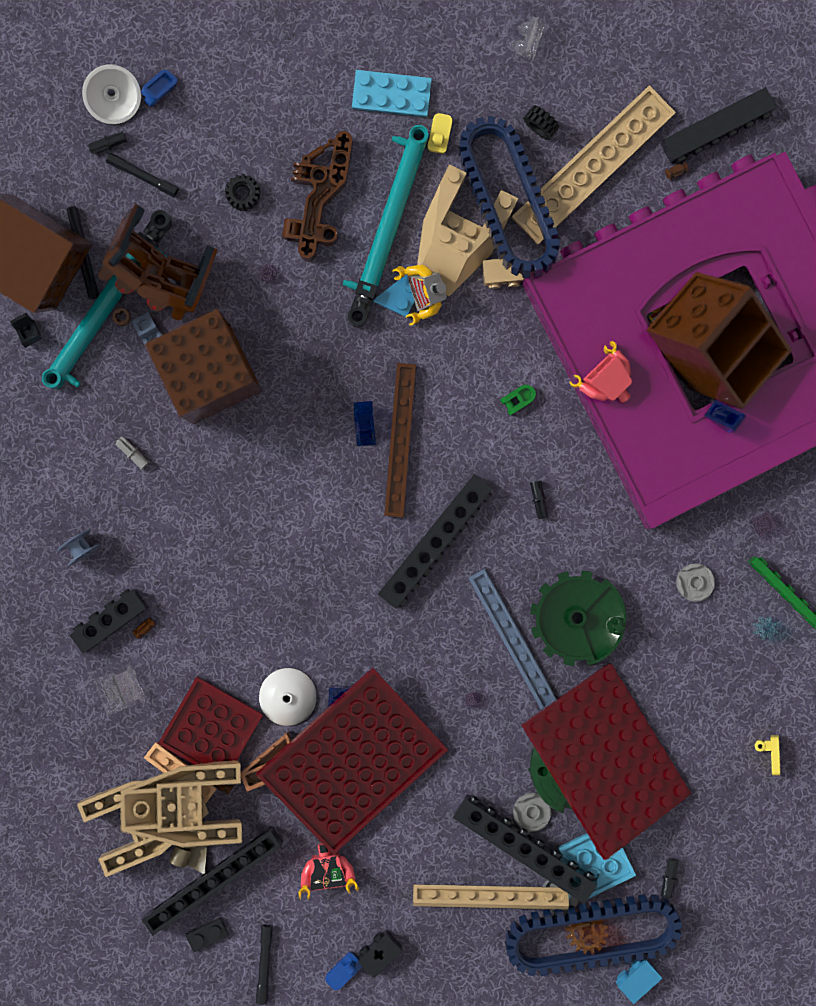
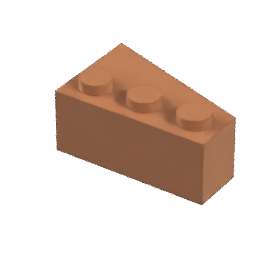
M289 730L242 769L241 778L246 791L265 785L257 777L256 772L292 741Z

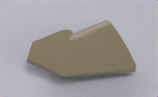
M175 845L170 863L181 868L188 866L204 874L207 845L190 847Z

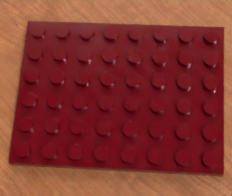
M608 663L521 724L603 860L609 859L691 795L690 790L612 663Z
M372 667L257 771L256 775L334 855L444 755L448 749Z

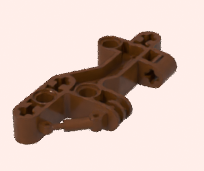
M347 131L339 132L335 140L329 139L328 143L324 146L320 145L309 154L304 155L301 163L293 164V167L296 169L292 172L294 177L291 178V182L310 185L313 187V190L306 197L303 220L285 218L282 239L299 242V255L306 262L315 259L318 244L332 246L338 241L337 230L331 225L321 223L324 207L347 184L353 148L352 136ZM343 139H347V142H345L344 147L345 151L342 150L341 142L343 141ZM329 146L334 147L330 166L311 164V161L324 153L326 148ZM343 157L346 159V162L338 164L336 160ZM307 170H308V171H311V172H310V177H311V179H307V178H306V177H308V175H309V173L307 172ZM338 171H341V180H339V183H336L335 179H337ZM317 173L325 175L322 180H316L314 177ZM327 232L335 234L331 240L325 239L324 235ZM308 242L310 243L309 248L311 252H309L308 255H305L303 251L307 250Z

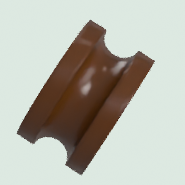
M118 308L113 312L112 318L119 326H125L130 322L131 315L126 309ZM125 312L126 319L118 322L119 318H117V315Z

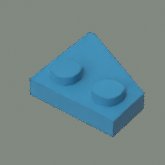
M405 275L376 297L374 303L406 317L415 302L408 282V275Z

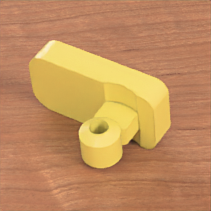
M437 113L434 116L428 142V150L430 152L446 153L452 126L451 116Z
M771 735V740H757L755 743L757 751H771L772 775H780L779 735Z

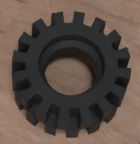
M532 106L523 117L527 127H530L542 139L550 140L559 129V124L554 120L555 118L550 116V113L546 112L545 109H541L540 106Z
M237 174L235 178H230L229 183H226L225 196L234 209L247 211V209H253V206L258 204L261 193L256 180L252 179L251 176H245V174L239 176ZM246 186L250 189V195L247 199L241 200L236 197L238 187Z

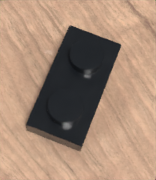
M221 917L187 933L185 936L194 953L227 937L229 933Z

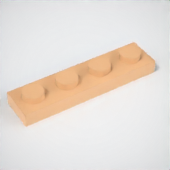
M157 741L144 757L163 773L181 766H188L168 749L159 745ZM214 785L201 786V794L205 804L217 789Z

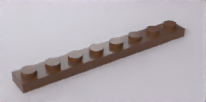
M397 363L384 516L404 517L416 364Z

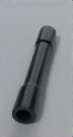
M110 153L106 159L107 164L133 175L175 198L179 191V187L151 175L113 153Z
M266 924L261 925L259 976L255 1002L258 1005L267 1004L273 925H268V927Z

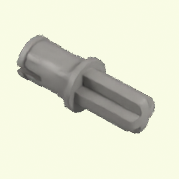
M122 436L116 441V445L127 455V459H131L141 470L150 463L138 451L139 448H135L125 437Z

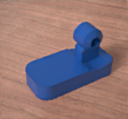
M161 70L143 86L141 93L145 96L144 102L150 107L154 106L161 98L175 88L177 78L168 70Z
M348 952L326 974L325 981L333 990H339L362 968V965L358 962V957L353 952Z

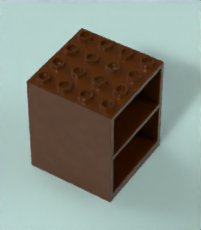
M0 193V293L32 313L56 310L93 244L16 196Z
M699 272L693 274L646 330L689 389L742 410L792 351L751 287Z
M218 309L145 343V347L179 417L192 424L198 423L262 392L229 321Z

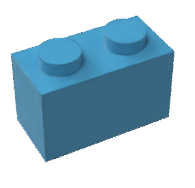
M643 956L644 960L637 961L635 959L631 963L632 967L627 971L623 970L620 972L615 981L618 988L633 1004L662 979L660 973L645 956Z

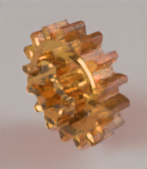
M604 919L589 921L583 924H571V927H566V931L570 932L566 938L572 939L570 946L576 945V952L583 949L584 955H586L587 950H590L591 954H594L595 948L600 951V944H606L603 938H608V934L604 932L608 929V926L602 925ZM595 925L599 927L600 935L596 932ZM591 926L590 934H588L587 937L583 939V930L586 931ZM574 930L579 933V940L576 939ZM586 942H594L592 945H585Z

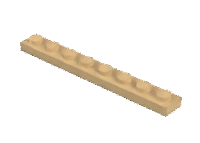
M414 885L413 906L569 909L568 893L560 888Z

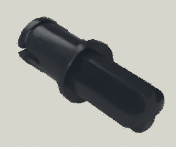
M121 131L108 137L105 135L104 138L89 143L88 147L92 154H96L107 149L112 150V147L127 143L124 132Z
M542 480L531 482L532 502L535 504L537 518H548L545 501L547 497L544 495Z
M668 858L665 875H662L664 880L660 895L666 898L673 897L674 885L678 880L676 878L679 865L677 859Z

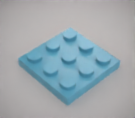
M587 833L558 847L564 858L574 860L579 864V868L584 871L589 870L596 876L597 887L589 898L636 876L623 848L609 859L603 860ZM573 876L575 883L581 880L578 876Z

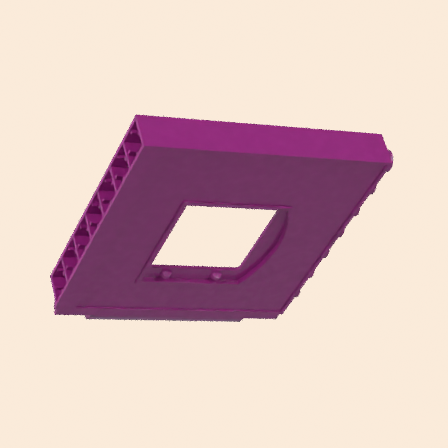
M774 152L757 162L752 154L747 155L731 165L733 174L721 179L718 171L713 172L697 182L699 191L687 196L684 189L677 190L662 199L665 208L652 213L649 206L643 207L628 216L631 225L619 231L615 223L607 225L594 233L597 242L585 248L580 240L569 244L559 251L563 259L552 264V268L547 273L543 270L542 276L535 278L533 271H531L530 278H524L522 286L573 384L579 383V380L574 375H578L582 383L585 382L583 379L607 356L604 352V346L609 350L613 349L609 344L610 341L616 343V350H619L630 362V378L632 383L626 390L631 396L624 403H621L618 398L614 401L593 399L580 391L579 387L574 389L645 529H652L816 446V185L804 189L786 152L776 155ZM742 266L746 267L774 323L792 349L790 354L793 360L790 364L774 371L743 410L719 400L699 410H694L668 359L646 331L650 326L647 315L670 303L695 272L720 278ZM767 275H769V277L771 278V280H772V282H773V284H774L773 286H771V282H770L769 278L767 277ZM795 328H796V330L798 331V333H799V335H800V337H801V339H799V340H798V335H797L796 331L793 330V329H795Z

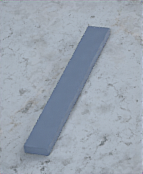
M483 569L468 577L538 706L542 710L557 698L488 573Z

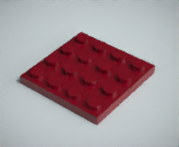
M196 676L158 744L194 765L237 761L261 720L263 713Z

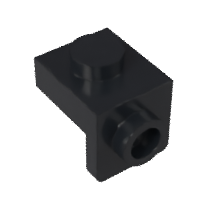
M27 313L10 321L25 348L42 339L35 322Z

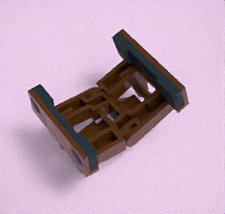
M135 203L122 219L102 262L104 265L99 271L98 276L101 280L107 281L115 274L117 277L115 286L119 292L130 294L133 290H137L141 297L147 298V305L152 310L160 311L167 306H172V318L181 320L186 311L194 313L218 249L207 245L198 266L169 255L165 257L163 253L133 230L141 221L145 209ZM127 253L132 255L137 261L141 263V266L139 267L138 265H136L132 260L127 258L125 255ZM168 278L180 281L181 286L171 284Z

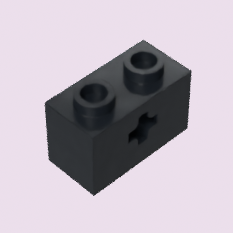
M387 930L383 933L381 931L378 932L372 939L374 942L370 946L365 945L359 951L358 962L373 978L402 952V945ZM376 950H377V951H381V950H382V955H381L380 953H378V954L376 955V954H375Z

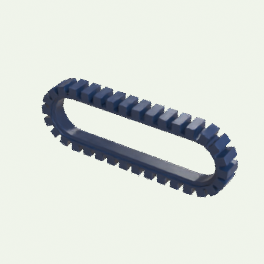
M488 116L487 123H485L483 117L476 119V125L470 122L466 126V131L463 130L459 146L460 161L462 166H465L466 176H469V184L473 187L474 197H477L478 207H481L480 212L482 217L485 218L486 227L489 228L490 238H493V245L497 249L499 260L503 259L502 265L506 270L511 267V274L518 276L520 271H523L522 278H530L531 271H533L535 278L542 276L543 270L547 273L552 268V264H555L560 243L559 239H557L556 227L553 228V219L549 217V209L547 206L545 207V199L541 196L539 185L536 186L537 180L535 175H532V167L528 165V157L526 154L524 155V148L520 144L519 135H514L515 129L511 124L506 127L507 121L501 118L496 124L495 117ZM482 135H497L507 146L546 243V252L537 260H521L514 255L510 248L472 151V143Z
M642 894L638 895L639 902H635L634 897L629 896L626 897L627 904H623L622 898L614 899L615 906H611L610 900L602 901L603 908H599L598 902L590 903V910H587L586 904H579L578 912H575L573 905L569 906L565 914H563L562 909H555V915L551 916L550 909L543 910V917L539 918L538 911L531 912L532 919L530 920L524 914L519 917L520 924L514 920L510 925L511 931L507 930L505 944L509 960L513 967L516 965L518 971L524 973L527 969L528 975L535 976L536 970H540L541 976L548 975V968L552 969L553 974H559L560 966L564 967L565 972H571V965L575 964L577 970H584L583 963L587 962L590 969L596 968L595 961L598 960L602 967L608 966L607 959L610 958L612 964L615 965L620 964L619 957H623L624 962L627 963L632 962L631 955H635L637 961L644 960L643 953L647 954L648 959L656 958L655 951L659 950L661 956L668 953L666 946L673 950L677 945L675 939L680 940L682 923L673 904H670L669 900L664 897L660 900L658 895L651 894L650 901H648L646 895ZM646 912H658L667 918V927L664 933L652 940L540 958L527 957L518 948L521 938L526 933L534 930Z

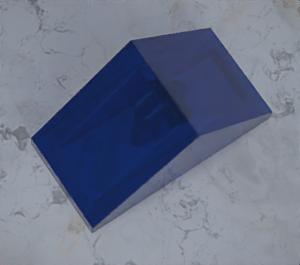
M717 400L712 403L704 415L727 433L735 432L746 417L744 413Z

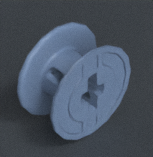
M90 529L76 535L58 548V552L68 549L74 557L68 563V567L83 560L101 546L97 544L90 547L84 537L90 533Z

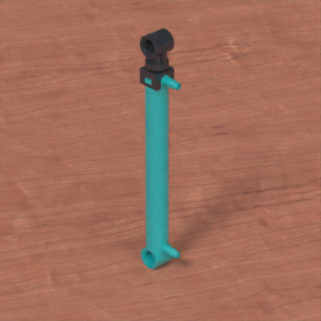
M422 125L412 127L408 139L400 136L392 137L393 142L405 146L378 230L359 283L348 280L343 282L344 286L356 290V296L348 313L350 324L356 328L363 327L367 323L428 142V130ZM419 133L422 134L424 138L422 140H416L414 138V135ZM361 313L363 319L356 322L353 320V315Z
M156 210L152 213L149 223L143 230L145 234L142 232L138 234L157 249L159 245L156 242L159 243L164 234L171 228L172 220L165 211ZM159 218H166L163 225H157ZM129 253L126 255L136 265L141 266V263ZM115 274L110 278L50 368L43 372L42 382L45 386L51 389H59L64 385L65 380L76 387L81 385V382L69 373L123 296V293L116 289L115 282L117 277ZM56 374L57 381L51 384L50 377Z

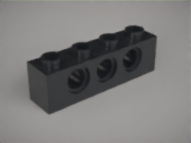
M130 589L125 590L119 595L121 597L116 602L114 600L110 601L104 606L105 610L101 613L96 611L88 617L90 621L85 624L81 622L73 628L74 632L70 634V637L83 654L149 608L136 589L131 591ZM122 603H125L128 606V612L126 614L122 613L120 610V606ZM107 614L113 619L111 625L105 623L104 618ZM90 626H94L97 629L95 636L89 633Z

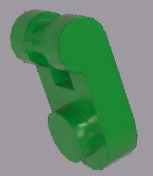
M522 385L500 399V401L508 408L507 412L511 416L530 404L535 399L536 392L532 386ZM516 397L519 404L514 405L511 399Z

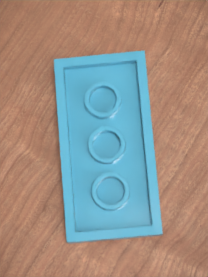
M356 70L352 109L427 117L432 78Z

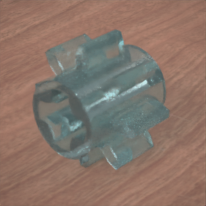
M759 617L760 622L758 624L753 623L757 629L753 633L760 634V639L764 640L765 636L768 639H772L771 635L778 633L775 630L777 623H771V617H767L766 620ZM763 625L769 627V630L765 631L762 629Z

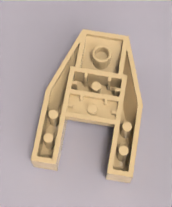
M450 164L423 220L417 265L423 264L432 272L440 274L442 282L446 285L445 293L447 296H450L494 250L493 238H490L489 228L486 227L485 223L481 227L450 211L467 174ZM501 190L494 203V207L504 230L518 198Z
M221 761L181 766L120 790L121 831L180 847L242 843L241 821L239 819L202 821L201 786L241 783L240 763L238 761Z
M145 780L131 781L80 800L77 806L83 821H89L120 808V790ZM201 794L203 819L209 812ZM132 834L133 842L102 854L99 857V862L105 877L162 854L172 844Z

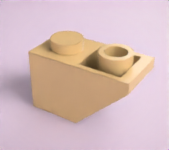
M503 259L483 260L482 262L484 286H489V289L500 288V285L508 284V287H517L524 279L520 273L518 276L511 274V267L506 270L502 265Z

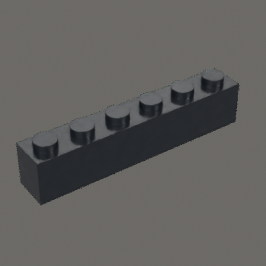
M765 87L663 139L661 146L671 164L677 162V164L682 163L688 159V155L692 153L697 155L704 151L705 146L710 144L713 147L721 142V138L725 136L728 138L733 137L738 133L739 129L744 127L746 130L755 125L754 121L760 118L762 121L772 116L776 106Z

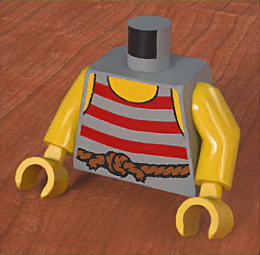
M423 264L408 266L407 269L398 266L392 271H398L400 274L394 277L395 280H400L405 275H408L407 278L417 311H419V313L414 312L406 315V318L413 317V323L409 325L417 324L421 318L424 320L439 312L442 306L441 302L446 300L447 296L445 293L446 285L442 282L438 272H432Z

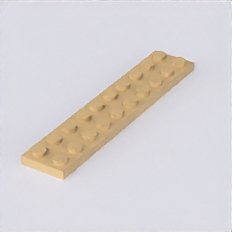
M650 85L540 189L541 196L545 199V207L547 206L550 212L549 217L553 219V228L559 226L675 115L676 112ZM527 201L511 218L538 246L544 238L530 203Z

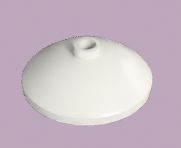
M108 64L99 66L89 73L83 84L82 97L87 110L94 118L107 124H119L129 120L137 112L141 102V90L131 72L121 66ZM113 89L115 91L114 95H108V90Z
M283 668L271 673L264 680L259 693V702L264 714L274 723L284 726L296 725L306 720L313 712L317 699L316 689L312 680L302 671L293 668ZM285 695L290 696L289 702L284 701L283 697Z

